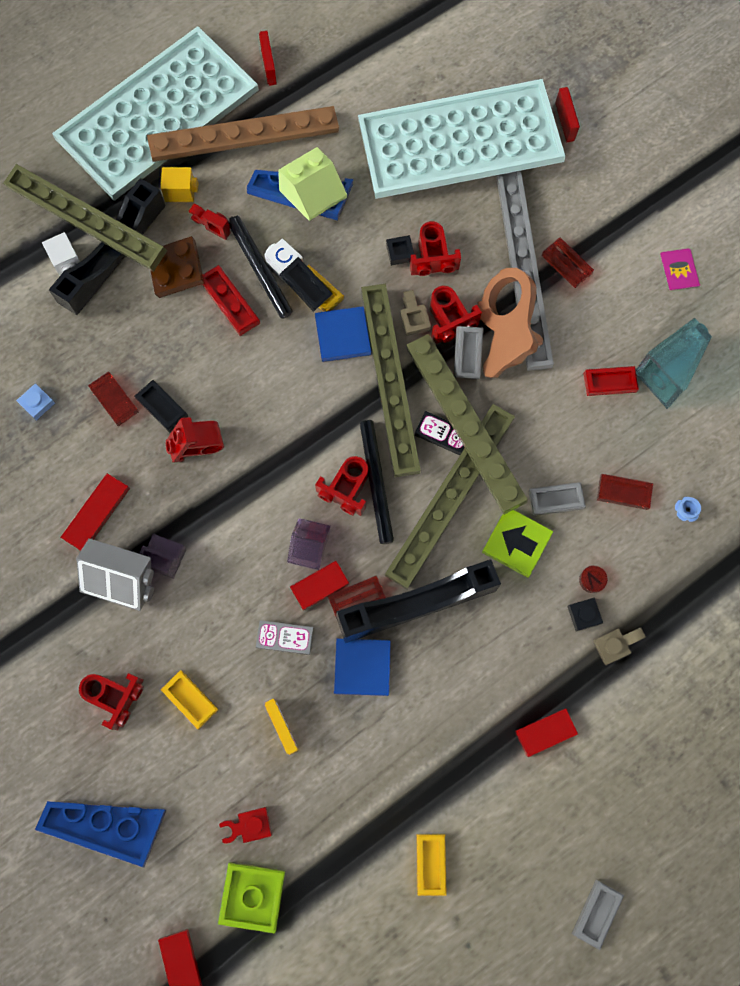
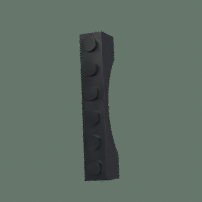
M140 178L125 196L116 220L143 235L166 206L161 191ZM101 242L84 260L64 270L49 288V291L58 304L78 315L123 260L125 255Z
M490 559L466 567L423 587L337 611L336 619L344 642L348 643L494 593L500 587L501 582Z

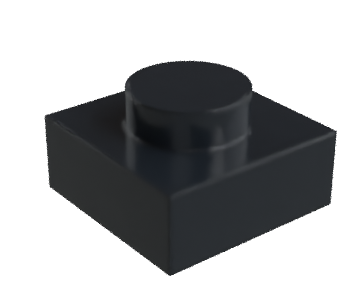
M410 235L386 239L391 266L409 263L411 255H414Z
M595 597L567 606L576 632L603 624Z

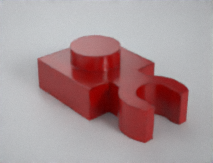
M193 204L189 209V213L193 214L191 219L194 222L205 225L206 230L227 240L231 231L228 219L219 212L214 213L208 209L205 211L197 204Z
M267 807L239 813L238 823L226 820L219 824L220 828L229 826L232 829V835L222 839V842L226 844L233 842L239 835H242L243 843L272 836Z

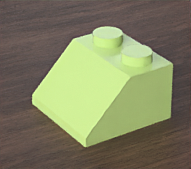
M318 147L278 170L279 191L309 221L347 198V193L333 162Z

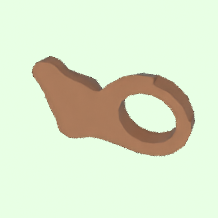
M518 268L500 270L485 288L482 301L477 302L482 312L480 319L494 331L490 353L483 364V372L486 377L498 378L504 370L521 364L528 355L537 351L538 345L543 344V338L531 329V318L536 301V284L531 276ZM519 281L522 294L518 305L510 313L503 316L499 315L496 311V301L500 291L507 284Z

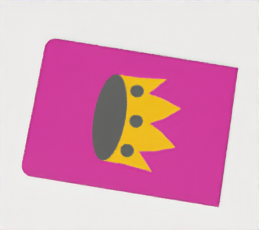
M689 248L660 253L669 290L700 286Z

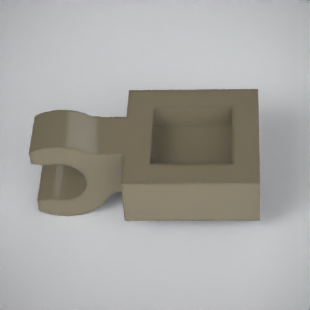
M413 290L403 292V302L406 309H402L400 315L406 336L430 331L431 325L425 304L417 306Z
M641 628L623 636L620 630L617 629L593 640L604 664L608 665L631 654L628 645L642 640L646 636Z

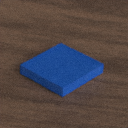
M364 306L315 313L322 362L371 355Z
M336 638L334 694L389 696L391 640L357 639L345 643L344 639Z

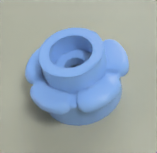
M684 497L682 500H678L675 504L677 517L682 521L688 520L693 522L697 520L701 512L699 501L692 497Z

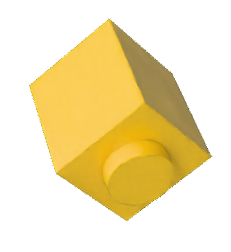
M162 167L161 191L165 202H194V192H198V179L193 176L191 167Z

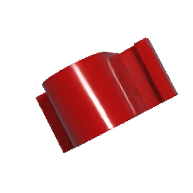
M434 221L423 224L420 228L418 244L420 258L417 259L416 254L411 255V275L427 276L436 272L451 273L459 270L461 262L460 249H456L454 254L448 255L443 227ZM427 237H433L435 239L429 240L427 239Z
M442 285L434 289L431 296L430 311L438 324L433 326L431 337L436 344L442 341L446 343L456 337L458 326L477 327L482 314L478 305L473 306L471 313L468 314L456 292L451 287ZM444 300L447 301L448 304L442 305L438 303V301Z
M191 417L179 420L166 439L165 446L167 453L171 454L172 463L182 462L184 460L183 457L219 452L224 448V443L217 421L192 422Z
M351 456L347 458L330 486L326 485L325 478L319 477L315 484L318 497L328 503L332 501L338 503L344 512L352 516L355 513L362 516L366 509V501L361 499L358 503L355 500L367 481L368 465L361 457ZM352 468H358L362 471V474L353 477L349 475L348 471Z
M128 673L126 679L130 680V682L125 687L107 677L90 674L80 682L79 694L85 701L112 713L111 719L104 720L101 725L111 730H118L119 727H124L131 713L128 710L132 702H136L142 694L144 688L142 686L143 679ZM100 682L101 692L97 696H93L91 687L94 683Z

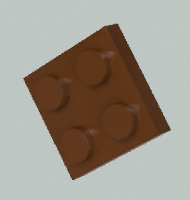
M192 236L163 245L167 252L155 271H151L154 292L158 298L204 284L196 241Z

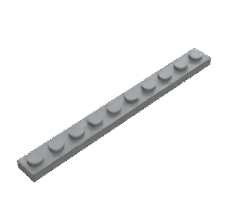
M521 171L496 175L511 268H518L531 276L537 288L535 307L531 318V329L543 338V344L538 345L535 353L526 357L527 371L552 368L554 364ZM513 281L516 303L518 305L522 294L519 281Z

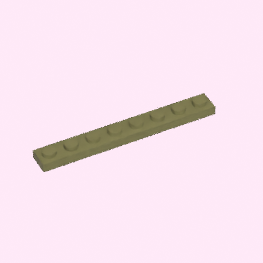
M18 164L14 166L3 183L12 191L153 272L167 252L160 244Z
M386 283L361 287L394 477L420 474V464Z
M427 334L407 344L409 354L503 514L505 515L528 502L527 497L430 335Z
M492 404L482 420V424L497 447L515 416ZM466 449L459 456L385 573L387 578L407 590L480 474Z

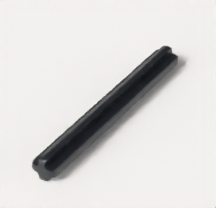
M238 215L230 217L228 221L230 229L281 319L290 317L293 310L243 221Z
M364 420L360 422L365 459L368 465V477L380 544H390L393 542L394 537L374 422L372 420Z

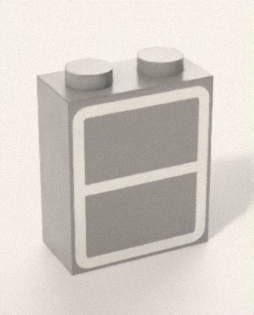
M88 539L76 558L80 592L141 611L144 603L151 600L154 592V587L151 586L154 570L151 569V557Z

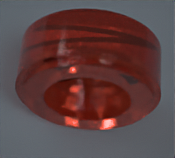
M598 566L585 568L579 576L580 586L588 593L600 592L605 588L608 581L606 572Z

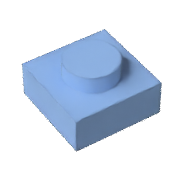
M34 384L16 400L36 421L55 404L37 384Z

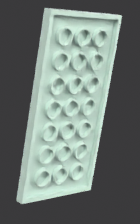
M197 26L52 134L55 140L115 201L132 188L140 178H145L167 161L152 162L147 135L214 125L259 91L258 84Z
M543 79L358 115L375 199L562 163L565 160V153Z

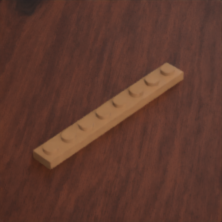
M330 106L147 135L152 162L337 133L339 125L335 108Z

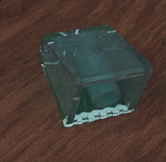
M693 318L650 350L636 368V375L666 409L670 408L687 389L712 338L706 326L699 323L696 318Z

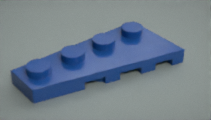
M254 171L247 185V194L296 208L279 191V172ZM345 178L341 182L348 198L353 186V179ZM347 198L319 216L338 221Z
M47 801L35 830L144 868L166 810Z

